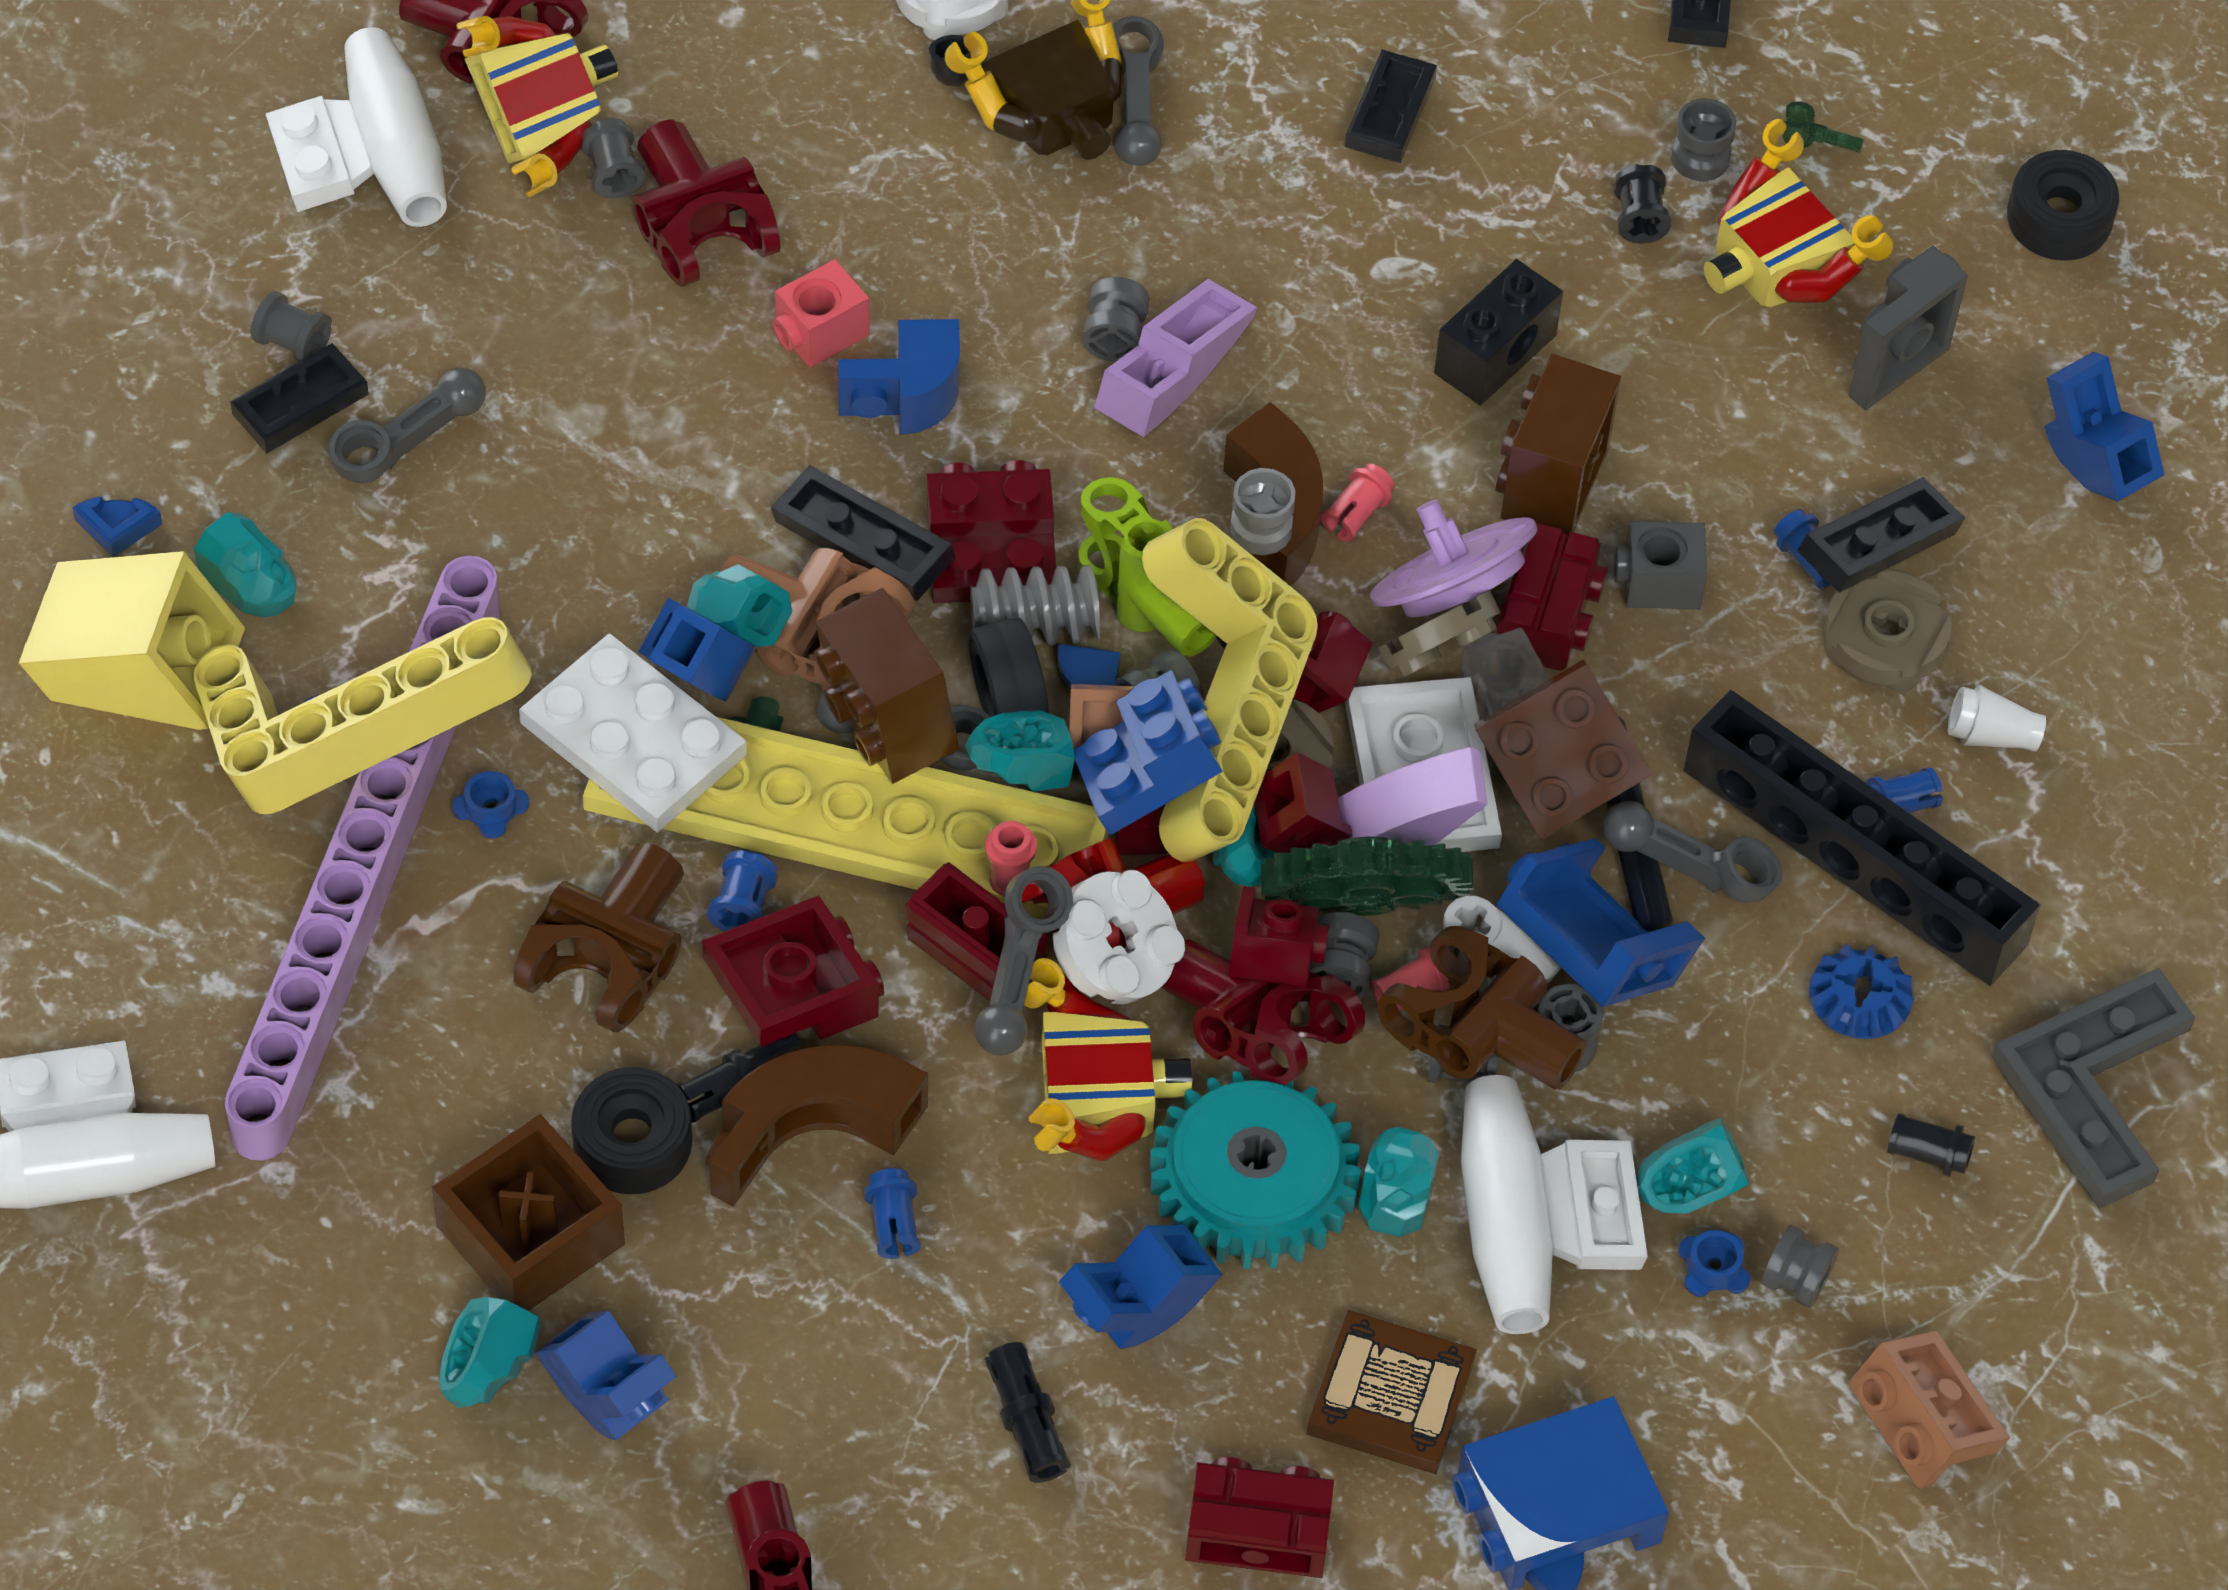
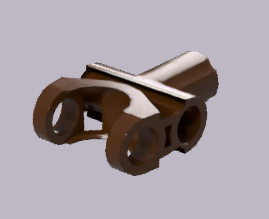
M645 842L634 846L601 896L568 881L558 884L549 896L550 900L544 912L538 918L535 925H531L521 946L514 969L513 982L515 986L534 993L544 982H551L558 974L569 969L584 968L596 971L606 978L609 984L600 1002L596 1021L598 1025L612 1032H620L625 1029L644 1009V1003L651 996L658 983L662 979H666L677 959L681 947V935L655 923L654 920L683 879L684 871L682 865L665 849ZM567 938H574L576 956H557L556 943Z
M1449 926L1443 929L1429 946L1433 964L1449 979L1448 983L1455 988L1454 990L1445 992L1430 991L1420 986L1414 988L1407 984L1397 983L1390 986L1377 1002V1012L1386 1030L1396 1040L1411 1051L1418 1049L1435 1058L1443 1067V1072L1457 1079L1474 1077L1495 1054L1552 1089L1561 1090L1575 1073L1587 1048L1586 1040L1534 1010L1547 993L1546 979L1534 963L1522 955L1520 958H1511L1498 948L1488 944L1489 937L1461 926ZM1448 945L1456 947L1463 952L1469 962L1457 958L1450 951ZM1494 975L1497 976L1479 996L1480 985L1484 978L1487 976L1492 979ZM1455 1003L1450 1026L1437 1029L1438 1027L1433 1024L1436 1008ZM1396 1004L1401 1006L1404 1010H1406L1413 1021H1410L1406 1017H1404L1398 1010Z

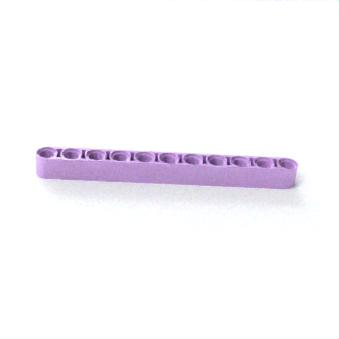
M463 556L454 559L446 565L440 575L409 652L474 620L484 617H494L500 620L501 611L497 574L495 568L487 560L478 556ZM457 726L415 745L416 747L409 748L360 772L357 776L226 1094L225 1109L232 1144L235 1150L245 1158L259 1161L274 1158L284 1151L291 1139ZM387 796H395V797H396V798L389 799V800L381 799V798L387 797ZM364 848H376L368 852L359 851ZM344 900H355L353 903L346 905L337 904ZM325 952L334 953L332 956L325 958L315 957L316 955ZM301 1006L313 1007L310 1010L303 1012L292 1011L295 1008ZM279 1060L291 1061L287 1065L280 1067L270 1066V1064ZM256 1115L269 1116L265 1120L259 1122L246 1121L250 1117Z

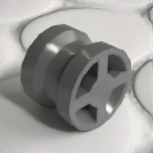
M1790 1224L1783 1233L1768 1262L1761 1283L1772 1290L1785 1288L1795 1293L1798 1303L1811 1308L1831 1274L1839 1254V1248L1828 1242L1817 1245L1805 1238L1803 1230Z

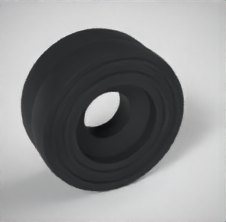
M2052 150L2040 153L2026 161L2015 176L2007 206L2009 227L2015 238L2024 247L2037 255L2054 260L2084 258L2100 249L2110 236L2119 205L2118 186L2111 172L2102 163L2086 154L2070 150ZM2054 197L2066 198L2073 201L2079 209L2072 213H2063L2051 208L2047 201Z
M1011 618L996 624H987L970 630V661L983 711L990 717L1001 713L1019 711H1044L1049 713L1042 668L1033 639L1024 621L1021 618Z
M639 1067L611 1070L591 1081L583 1089L574 1105L571 1118L574 1152L609 1191L632 1195L657 1190L678 1176L687 1163L692 1149L690 1107L680 1088L663 1074ZM626 1119L642 1120L651 1128L649 1135L636 1143H626L619 1140L613 1131L620 1122Z

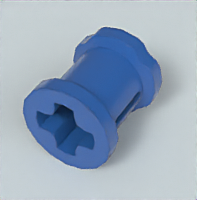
M744 850L728 853L725 855L722 864V875L725 878L720 894L710 901L706 913L708 920L723 932L764 917L762 906L766 893L775 887L778 879V868L767 857Z

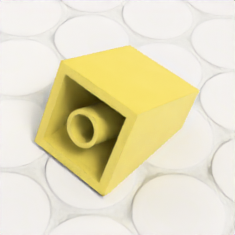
M184 551L57 562L30 635L24 646L19 664L51 701L197 730L209 729L194 682L193 671L201 657L211 649L222 645H235L239 647L245 627Z

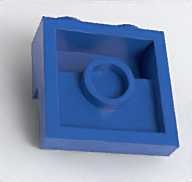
M1170 670L1156 679H1148L1139 683L1129 694L1116 701L1124 722L1111 729H1103L1096 732L1085 744L1074 749L1075 760L1096 814L1109 835L1223 772L1213 750L1215 746L1222 743V740L1205 712L1208 708L1200 692L1189 676L1179 681L1173 671Z

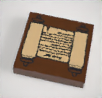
M1347 1310L1308 1422L1307 1435L1437 1475L1475 1361L1477 1349Z

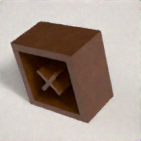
M1552 353L1542 376L1531 374L1521 402V409L1526 410L1521 422L1514 419L1511 420L1502 443L1501 455L1506 456L1500 469L1495 491L1504 494L1500 519L1509 520L1526 517L1535 520V523L1562 529L1564 534L1575 531L1609 450L1621 382L1620 375Z
M884 588L815 621L821 648L815 650L814 655L823 676L830 684V687L823 690L825 700L838 723L842 724L849 720L855 730L853 732L855 744L862 758L870 767L878 763L891 783L894 784L960 750L944 673Z
M1584 659L1474 724L1476 732L1541 840L1652 775Z
M541 1113L432 1186L437 1228L499 1299L507 1300L527 1311L625 1245L622 1204Z

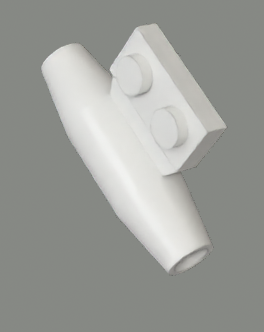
M376 27L360 29L347 39L344 46L349 100H329L318 96L265 113L297 212L353 195L355 194L354 189L374 174L404 223L413 227L433 224L446 212L447 202L441 148L419 84L386 31Z
M125 1041L0 1059V1116L2 1127H6L9 1132L0 1134V1208L30 1209L136 1193L215 1167V1155L208 1114L132 1113L133 1108H136L135 1092Z
M1504 1075L1483 1076L1470 1082L1465 1089L1461 1166L1473 1257L1496 1327L1500 1331L1509 1334L1531 1333L1546 1326L1550 1319L1553 1255L1575 1264L1577 1269H1642L1648 1255L1631 1141L1566 1140L1564 1144L1540 1154V1149L1517 1082L1513 1078Z

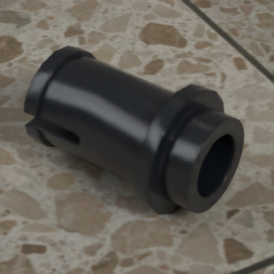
M1898 1113L1890 1135L1887 1153L1902 1155L1944 1168L1943 1175L1950 1177L1953 1171L1962 1174L1966 1173L1975 1143V1136L1964 1133V1126L1959 1124L1953 1130L1912 1119Z

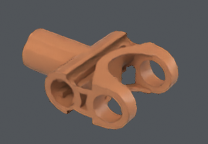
M819 548L814 551L798 578L739 554L731 555L721 570L722 572L725 569L740 564L789 592L793 612L775 645L757 647L758 655L773 671L786 677L798 675L811 682L821 684L822 690L828 688L830 684L823 676L816 662L815 655L811 653L808 659L805 658L818 637L815 621L843 608L844 598L854 593H860L861 599L881 588H884L907 621L915 608L914 598L900 581L876 567L870 570L864 566L851 563L847 558L843 557L842 552L830 548Z

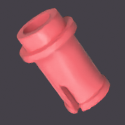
M1367 464L1364 468H1356L1350 474L1349 486L1331 507L1326 509L1321 515V522L1330 534L1342 521L1341 525H1343V528L1336 536L1341 541L1350 542L1356 536V532L1378 507H1386L1392 501L1391 492L1395 488L1394 481L1384 469L1375 464Z
M1016 821L1000 823L990 831L985 841L986 855L991 861V878H989V882L996 893L1005 896L1009 882L1018 873L1029 869L1030 862L1034 859L1037 851L1034 834L1025 825Z
M1427 947L1418 951V958L1380 979L1376 978L1370 982L1376 1002L1379 1001L1380 997L1390 986L1397 983L1407 984L1414 988L1420 986L1430 991L1445 992L1450 990L1449 979L1433 964L1430 950ZM1396 1004L1399 1011L1403 1010L1401 1006Z

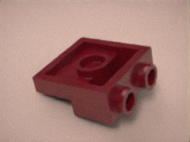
M1015 460L1004 464L1000 471L975 472L974 468L969 464L956 462L943 466L939 473L927 474L926 504L928 531L950 542L956 557L932 584L933 603L971 602V585L976 587L982 569L988 568L991 570L997 586H1001L1007 568H1015L1022 585H1026L1032 567H1040L1047 584H1051L1056 569L1050 469H1036V466L1029 461Z
M819 895L702 940V958L760 1047L812 1027L818 1038L822 1040L879 1017V997L884 995V984L879 970L872 960L863 961L855 949L854 939L847 922L840 915L834 917Z

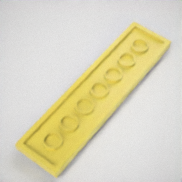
M720 717L717 718L747 741V755L663 828L681 834L918 890L943 864L950 862L1004 904L1005 896L999 895L990 886L991 861L985 851L987 835L1000 823L1006 821L1022 823L1036 837L1037 851L1034 859L1030 862L1029 868L1037 866L1047 867L1074 852L1106 840L1108 832L1099 820L1094 806L930 767H925L892 784L880 765L877 763L870 767L862 758L859 750ZM591 779L588 780L583 794V807L585 811L647 825ZM1031 900L1022 904L1025 911L1036 919H1043L1048 911V903L1033 904Z

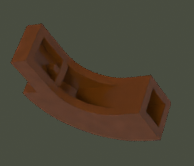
M1269 402L1226 435L1223 472L1237 482L1240 476L1250 470L1267 468L1285 474L1292 481L1296 493L1294 512L1292 514L1291 539L1286 547L1277 553L1268 555L1251 554L1289 586H1292L1307 568L1316 549L1323 499V476L1318 457L1306 435L1286 414Z
M825 1045L804 1048L774 1058L757 1067L741 1079L722 1100L724 1130L715 1138L706 1157V1165L710 1168L711 1195L734 1207L774 1150L792 1137L809 1131L837 1130L846 1132L894 1156L928 1107V1073L890 1054L874 1049L847 1045Z

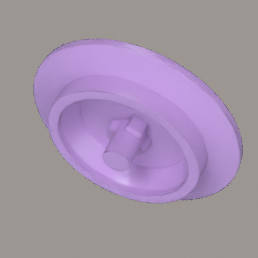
M1437 499L1424 503L1416 510L1425 529H1423V532L1431 549L1405 563L1382 579L1371 591L1370 599L1375 606L1379 607L1401 604L1405 615L1408 617L1431 615L1471 601L1507 580L1523 566L1525 559L1520 548L1536 534L1538 528L1535 520L1526 517L1504 520L1461 535L1454 519H1446Z

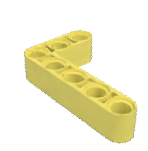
M1194 518L1149 541L1144 547L1142 555L1143 568L1148 579L1160 591L1227 643L1205 700L1208 708L1205 712L1222 740V743L1215 746L1213 750L1223 772L1166 803L1160 818V839L1170 855L1181 862L1194 861L1239 840L1243 834L1314 643L1318 627L1316 614L1312 606L1301 594L1217 526L1203 518Z
M494 617L474 620L278 715L271 692L241 648L235 645L215 647L201 657L193 671L194 682L221 766L251 810L259 814H272L281 811L514 698L526 688L532 676L531 666L509 630L501 620Z

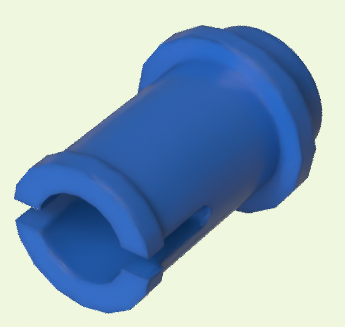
M1797 509L1787 514L1774 528L1773 533L1778 538L1776 546L1781 552L1789 551L1814 580V584L1819 589L1823 586L1826 588L1831 584L1822 578L1817 570L1797 551L1806 534L1818 529L1819 520L1814 514L1806 515L1802 509Z
M1930 767L1887 780L1874 776L1866 782L1908 813L1927 808H1937L1943 802V796L1940 794L1934 796L1930 794L1943 791L1940 778L1933 768Z
M890 1168L873 1173L869 1177V1185L864 1190L865 1201L873 1205L878 1240L877 1252L878 1255L887 1259L900 1258L896 1238L897 1232L898 1241L900 1244H903L906 1257L920 1250V1239L917 1237L912 1199L917 1195V1185L913 1180L909 1179L908 1172L903 1169Z

